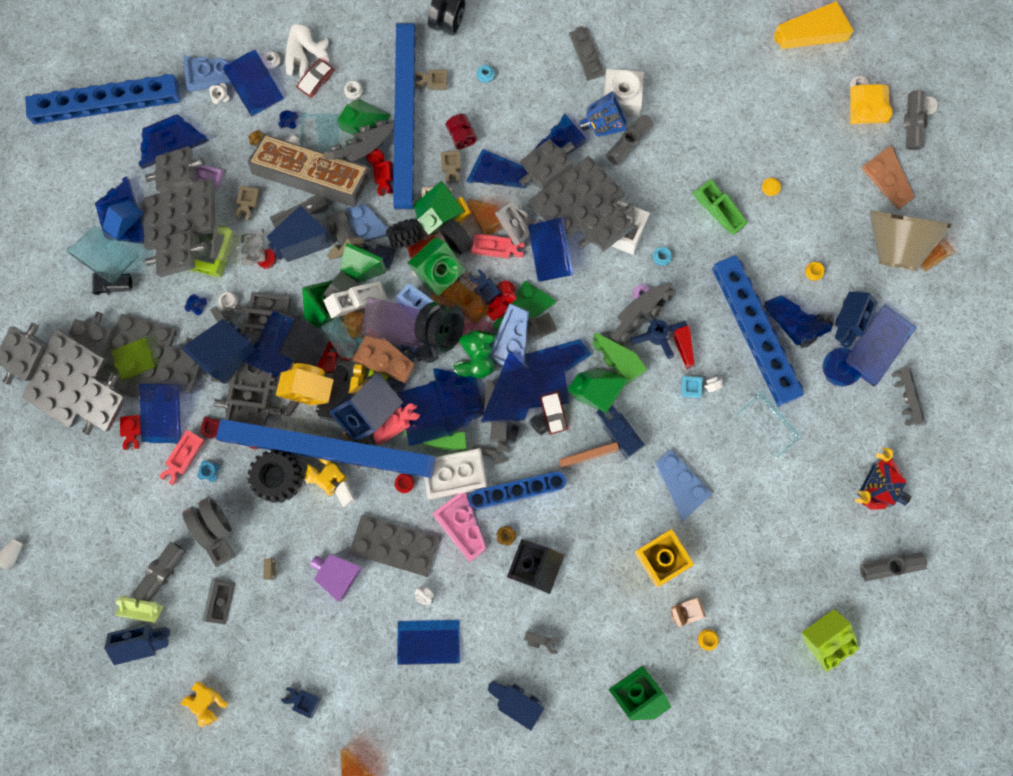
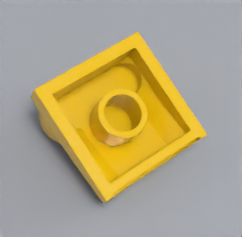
M870 84L850 87V124L889 123V119L892 116V108L889 105V85Z

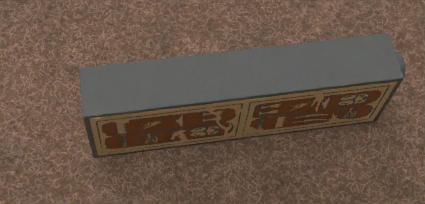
M266 134L257 143L256 150L248 159V165L253 175L314 195H321L326 199L354 208L370 180L369 168L367 166L341 158L326 160L323 152Z

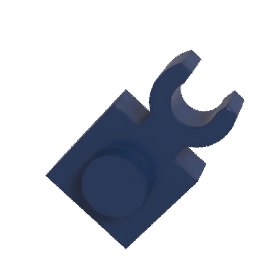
M369 244L363 246V248L369 250V253L381 257L385 267H391L396 252L394 248L379 244L376 245L375 249Z
M478 269L480 278L475 279L471 275L470 280L479 285L475 288V291L484 304L488 305L502 293L490 277L486 279L485 273Z
M286 687V690L291 693V698H281V701L284 704H294L293 711L313 719L322 698L305 690H300L298 694L294 688Z

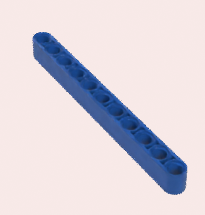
M396 23L394 210L414 209L412 200H414L415 23Z
M222 419L220 420L216 440L226 443L276 450L278 452L280 450L289 454L432 478L436 457Z

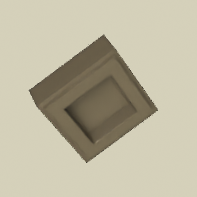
M264 558L263 580H275L276 560Z

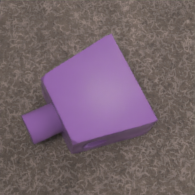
M331 554L327 557L326 561L316 555L310 563V566L318 571L314 580L333 598L341 602L362 570L361 566Z

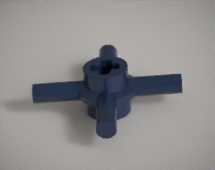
M655 317L653 321L649 320L651 325L648 327L647 333L630 338L632 345L648 340L655 345H661L667 359H671L674 357V353L668 343L671 333L688 325L686 321H681L668 326L665 321L657 320Z

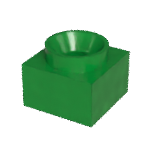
M436 237L407 262L425 287L437 296L466 271L447 243Z

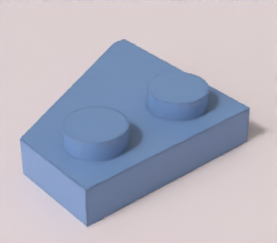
M365 203L356 205L355 208H346L355 238L362 237L367 242L387 236L386 230L388 228Z

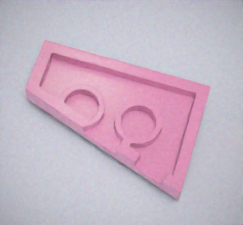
M466 493L457 494L433 512L434 518L469 563L486 550Z

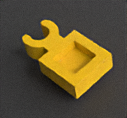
M361 364L354 365V377H351L349 393L364 380L366 367H363Z

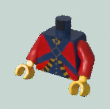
M882 447L883 454H876V457L882 459V461L879 460L873 463L860 490L857 491V496L860 499H855V502L862 503L870 510H885L887 507L894 506L896 502L906 506L912 497L910 494L902 491L906 480L902 477L901 471L892 458L893 451L889 448Z

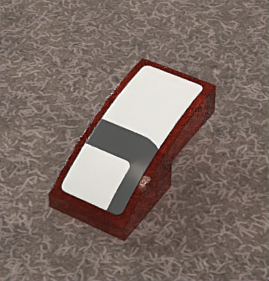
M319 58L307 70L296 88L308 97L313 98L322 83L325 84L329 80L335 69Z
M559 391L539 396L549 435L569 430Z

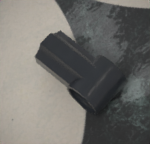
M95 272L92 274V294L99 296L102 293L110 295V292L132 291L133 280L130 274L110 275L105 272Z

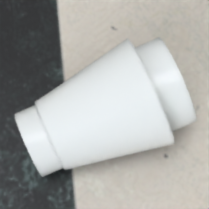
M12 539L0 551L1 568L8 571L10 567L14 566L23 544Z

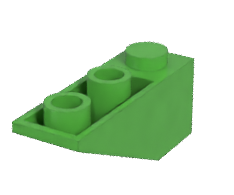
M598 333L593 335L594 341H592L594 348L598 352L601 350L605 356L603 357L604 362L608 367H613L616 372L614 374L628 380L625 386L645 374L647 368L636 353Z

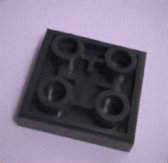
M295 317L278 353L297 363L317 367L331 338V334Z

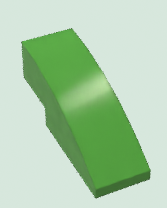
M712 179L705 181L692 192L698 202L732 235L736 234L748 223L726 193L722 194Z
M444 426L404 430V435L408 439L424 446L439 450L467 451L465 432L445 434Z

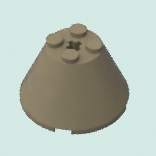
M870 210L869 213L879 260L878 264L894 268H905L912 271L918 270V267L925 261L952 226V224L873 210Z

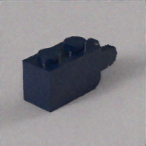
M849 291L846 299L843 301L842 309L836 318L835 326L838 329L835 339L844 348L852 346L855 337L862 336L867 331L878 304L870 293Z
M613 405L608 410L613 416L611 420H608L602 411H596V415L604 425L603 429L611 440L618 444L619 451L626 460L645 446L622 413H618Z
M142 624L110 632L107 634L104 649L113 665L154 656L156 650L167 648L170 630L167 627L152 629L150 625Z
M495 681L488 684V691L498 699V710L532 731L544 710V706L541 705L543 701L534 695L528 697L523 694L524 689L515 683L512 686L508 684L507 687Z

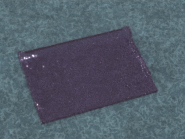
M368 297L360 335L418 349L420 342L415 336L414 326L421 309Z

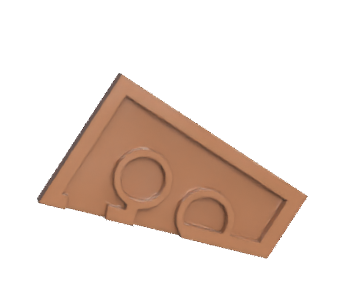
M891 145L862 166L861 169L898 210L915 198Z
M370 327L352 358L357 364L404 383H407L415 368L412 361L372 327Z

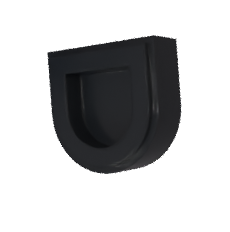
M536 415L529 420V424L540 436L547 432L546 427Z

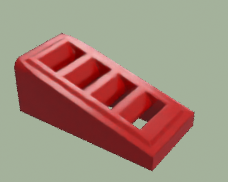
M688 325L676 329L672 335L687 370L691 369L694 365L691 331Z

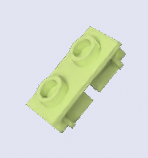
M123 595L117 599L116 604L119 607L115 615L156 623L163 605H158L157 602L138 601Z

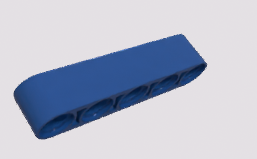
M552 472L475 490L469 496V503L473 509L482 510L559 492L565 487L566 478L560 472ZM552 478H560L562 485L559 487L553 486L551 483ZM534 482H540L543 489L536 492L532 489L531 485ZM515 486H519L523 489V494L515 496L512 494V489ZM495 491L503 493L504 496L500 501L492 498V494ZM480 495L484 498L481 505L473 504L472 500L475 496Z

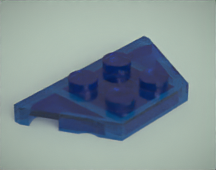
M175 114L142 128L141 137L143 140L140 145L142 153L141 161L138 164L141 169H145L156 164V156L185 147L192 149L208 142V138L196 130L193 125L187 123L181 116Z
M127 176L122 178L123 182L115 189L112 187L104 197H101L95 203L101 228L103 227L109 206L126 201H131L137 206L131 182ZM141 217L118 241L144 244V227ZM102 228L103 235L107 240L117 241Z
M510 351L480 421L482 423L491 421L507 422L508 420L524 421L538 388L539 382Z
M433 368L434 380L448 436L450 437L462 426L466 427L472 420L484 414V407L475 377L460 376L455 372Z

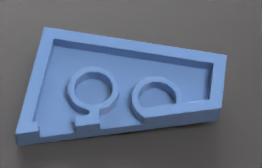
M511 303L498 330L496 339L492 344V352L488 357L523 374L529 311Z
M671 449L656 462L681 520L684 521L712 493Z

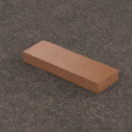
M614 442L559 460L560 469L616 453L619 450L618 444Z

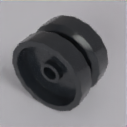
M432 0L428 13V27L435 31H440L443 28L445 34L455 36L463 20L466 0Z
M431 302L426 304L417 315L414 333L419 342L429 346L434 345L435 349L446 352L452 350L458 344L464 331V318L461 312L437 302Z

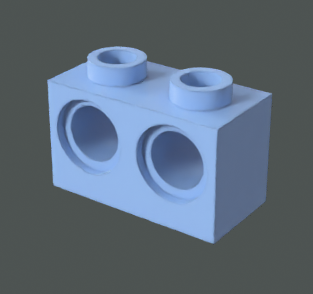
M410 283L396 296V306L415 320L420 310L426 304L434 302Z

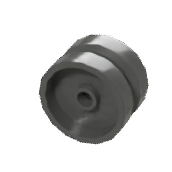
M210 496L199 501V508L191 506L182 512L183 519L190 533L198 544L206 550L216 544L217 538L223 540L233 533L231 525L222 509Z

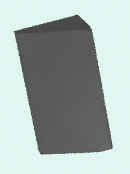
M211 580L202 621L226 625L235 583Z

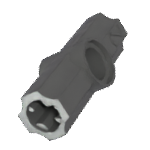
M916 90L908 93L907 113L904 115V127L906 130L905 148L907 150H920L924 148V132L928 125V116L925 111V91Z
M641 114L631 127L623 132L622 137L606 154L610 163L619 166L628 154L636 149L637 144L654 126L650 117ZM630 138L633 139V141L629 142L626 139Z
M170 541L159 558L153 560L145 571L146 576L133 592L135 597L139 600L150 602L160 587L168 582L167 578L170 574H174L173 569L186 551Z
M916 552L860 564V573L866 582L925 570L928 563L926 556L922 552ZM892 561L896 564L895 572L890 568Z

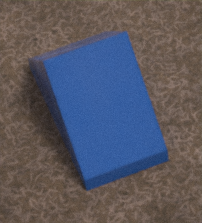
M131 201L109 206L102 228L118 241L144 213Z

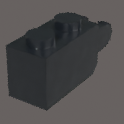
M337 365L333 377L330 378L334 380L329 402L317 405L316 413H318L317 415L320 419L337 422L329 411L349 394L350 385L347 382L349 373L346 367L342 365Z

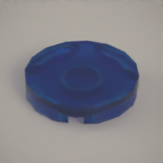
M834 349L823 360L822 371L827 381L834 386H850L857 382L862 375L863 366L861 359L850 349Z

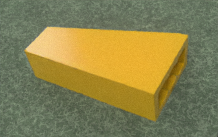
M835 1L779 24L774 33V40L776 44H780L782 49L845 42L849 40L854 30L838 2Z

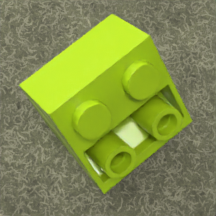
M835 609L801 632L806 645L826 672L836 668L840 662L854 655L859 649L851 623Z

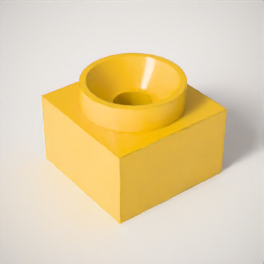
M296 363L293 364L291 370L281 372L276 396L310 406L325 404L329 402L334 379L324 377L325 371L321 368Z
M672 529L634 551L655 587L662 586L694 566L693 561ZM661 553H665L668 557L666 564L662 563L659 559Z

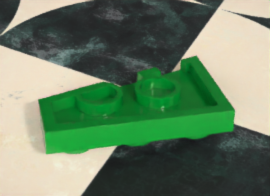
M526 280L516 292L515 296L517 298L512 302V304L529 311L528 323L557 303L555 299ZM505 314L498 318L492 326L495 330H499Z

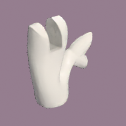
M297 24L292 25L286 46V74L292 76L294 66H297L300 72L299 77L304 78L306 76L308 61L302 46L315 54L319 59L329 63V56L325 51L329 43L328 38L315 43L312 40L308 27Z

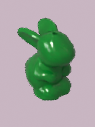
M473 330L461 336L459 343L470 357V361L454 363L455 373L465 377L473 376L477 379H483L492 374L495 370V363L487 355L492 352L489 344L493 343L496 339L495 334Z

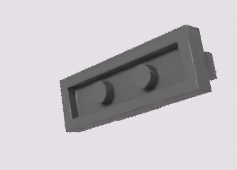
M580 26L574 31L569 32L586 80L589 81L604 76L605 73L587 27Z
M908 366L901 367L902 374L895 372L891 376L893 378H901V382L894 384V387L901 388L905 385L904 401L912 409V411L905 410L902 412V415H911V420L904 424L911 426L916 423V426H924L926 421L911 368Z

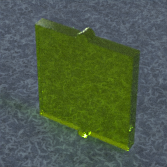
M145 338L111 351L115 360L114 366L118 368L121 380H126L155 368L151 356L152 351L149 350Z

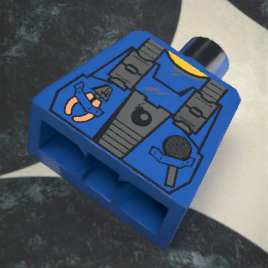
M613 91L587 107V118L580 120V126L583 131L593 128L598 137L626 131L628 122Z

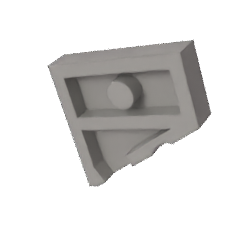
M512 202L506 203L495 212L514 245L520 244L541 226L540 222L532 221L528 218L529 214L520 210Z

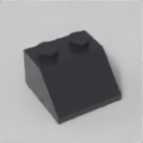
M521 539L507 578L550 594L565 555L551 548Z

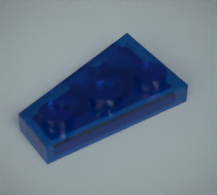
M482 149L467 178V183L503 185L526 189L527 184L523 187L519 180L527 175V171L520 164Z

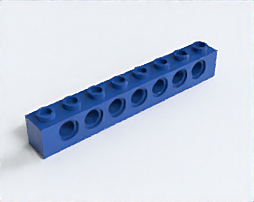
M174 74L25 96L26 117L34 125L181 102L179 82Z
M735 255L715 263L712 271L777 407L801 398L804 395L803 386L794 375V367L786 359V351L777 340V332L769 324V316L761 307L760 297L752 289L753 284L744 272L743 262L738 260ZM729 276H735L738 281H732ZM738 293H743L746 299L740 298ZM746 310H751L754 316H749ZM754 327L761 328L762 334L757 333ZM763 344L769 345L771 351H766L763 348ZM771 362L778 363L779 369L773 368ZM780 379H784L787 382L788 386H782L780 383Z

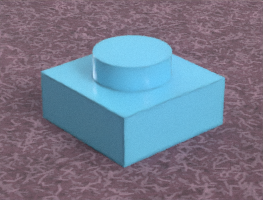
M682 376L681 397L701 398L702 377Z

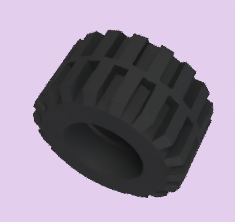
M271 450V452L265 451L262 452L263 456H256L255 459L257 461L255 463L251 462L250 466H252V469L247 472L250 475V478H247L248 483L251 484L250 489L255 492V495L271 503H282L285 499L290 500L292 498L291 495H296L299 492L297 488L302 486L300 479H303V475L300 472L302 471L301 467L294 458L280 450L279 452L276 450ZM276 465L284 467L285 479L282 484L275 488L268 487L265 482L267 471Z

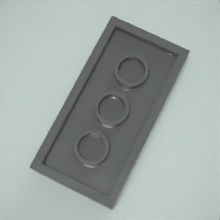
M361 514L349 554L427 577L439 537Z

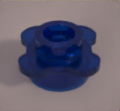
M289 110L282 111L279 116V127L295 129L298 114Z
M192 294L187 299L184 309L187 312L191 311L195 315L200 316L203 313V307L207 305V300Z

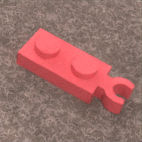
M474 233L471 253L509 259L510 254H513L517 258H523V253L518 252L517 249L524 248L525 243L521 242L518 245H514L511 238Z
M411 403L405 409L398 408L373 433L375 444L382 445L410 427L409 421L417 420L420 417L419 414L412 413L417 408V405Z
M186 430L165 462V465L169 466V468L161 473L160 478L165 480L168 475H171L169 484L174 485L178 479L177 474H185L205 443V440Z

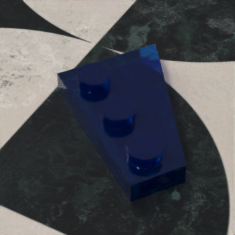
M564 114L561 117V121L553 126L549 135L542 139L534 150L550 139L560 148L571 142L574 146V149L569 152L571 153L585 144L586 138L568 116Z
M783 295L768 300L764 304V308L796 346L832 330L830 324H823L817 320V316L812 313L810 315L800 309L799 305Z
M581 339L527 353L525 354V363L544 388L589 358L591 353Z

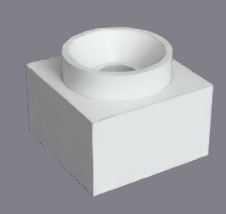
M606 70L604 96L613 91L624 115L639 116L644 72Z

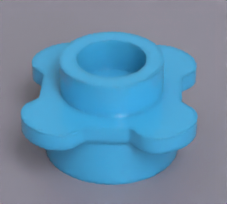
M207 460L202 461L199 473L197 474L198 478L215 482L220 465L218 463H209Z

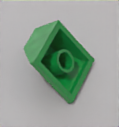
M357 99L346 104L337 121L341 130L353 135V133L360 131V127L370 125V127L375 126V122L380 120H386L387 122L391 114Z
M440 181L413 204L417 220L428 235H437L440 233V227L452 218L456 219L465 212L443 181Z
M346 243L340 271L359 283L386 273L381 257Z
M332 280L305 286L302 289L304 317L308 323L320 329L328 328L345 316L331 318L323 301L327 298L323 294L332 283Z
M594 368L578 373L567 390L581 403L607 413L628 380L603 369Z
M643 666L608 689L629 720H655L671 708L665 694Z

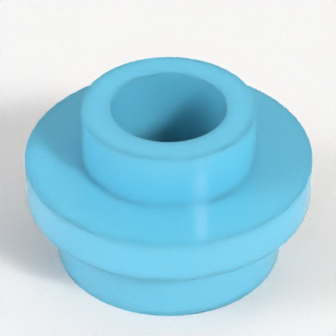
M489 65L480 66L476 72L477 79L483 83L491 82L495 76L494 69Z
M659 247L654 251L653 260L657 265L665 266L671 262L672 253L668 248ZM664 254L666 258L662 260L659 258V255Z

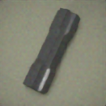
M315 195L291 209L270 216V219L276 228L300 205L310 215L320 213L329 207L323 196Z

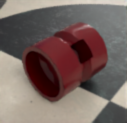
M465 113L456 114L446 121L445 126L449 135L452 136L456 149L462 150L477 141V135Z

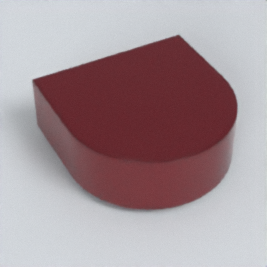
M204 416L200 428L202 435L208 439L216 438L220 421Z

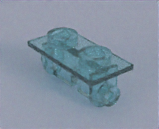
M339 317L321 326L342 359H350L354 356L353 353L358 350V347Z

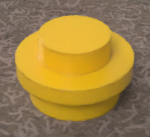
M767 178L762 183V191L768 196H775L781 190V184L776 178Z
M811 262L805 268L806 277L812 281H818L824 276V267L819 262Z
M705 629L699 633L697 641L702 649L711 651L717 647L719 638L713 630Z

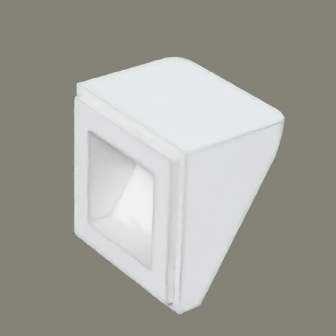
M346 482L340 483L335 492L342 507H345L355 502L356 499L349 485Z

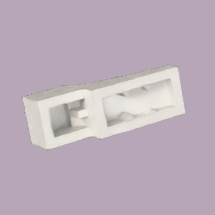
M380 281L334 293L323 301L331 318H335L383 302L387 299V296Z

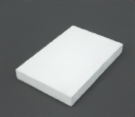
M481 448L436 457L432 478L424 477L427 499L431 500L487 488Z

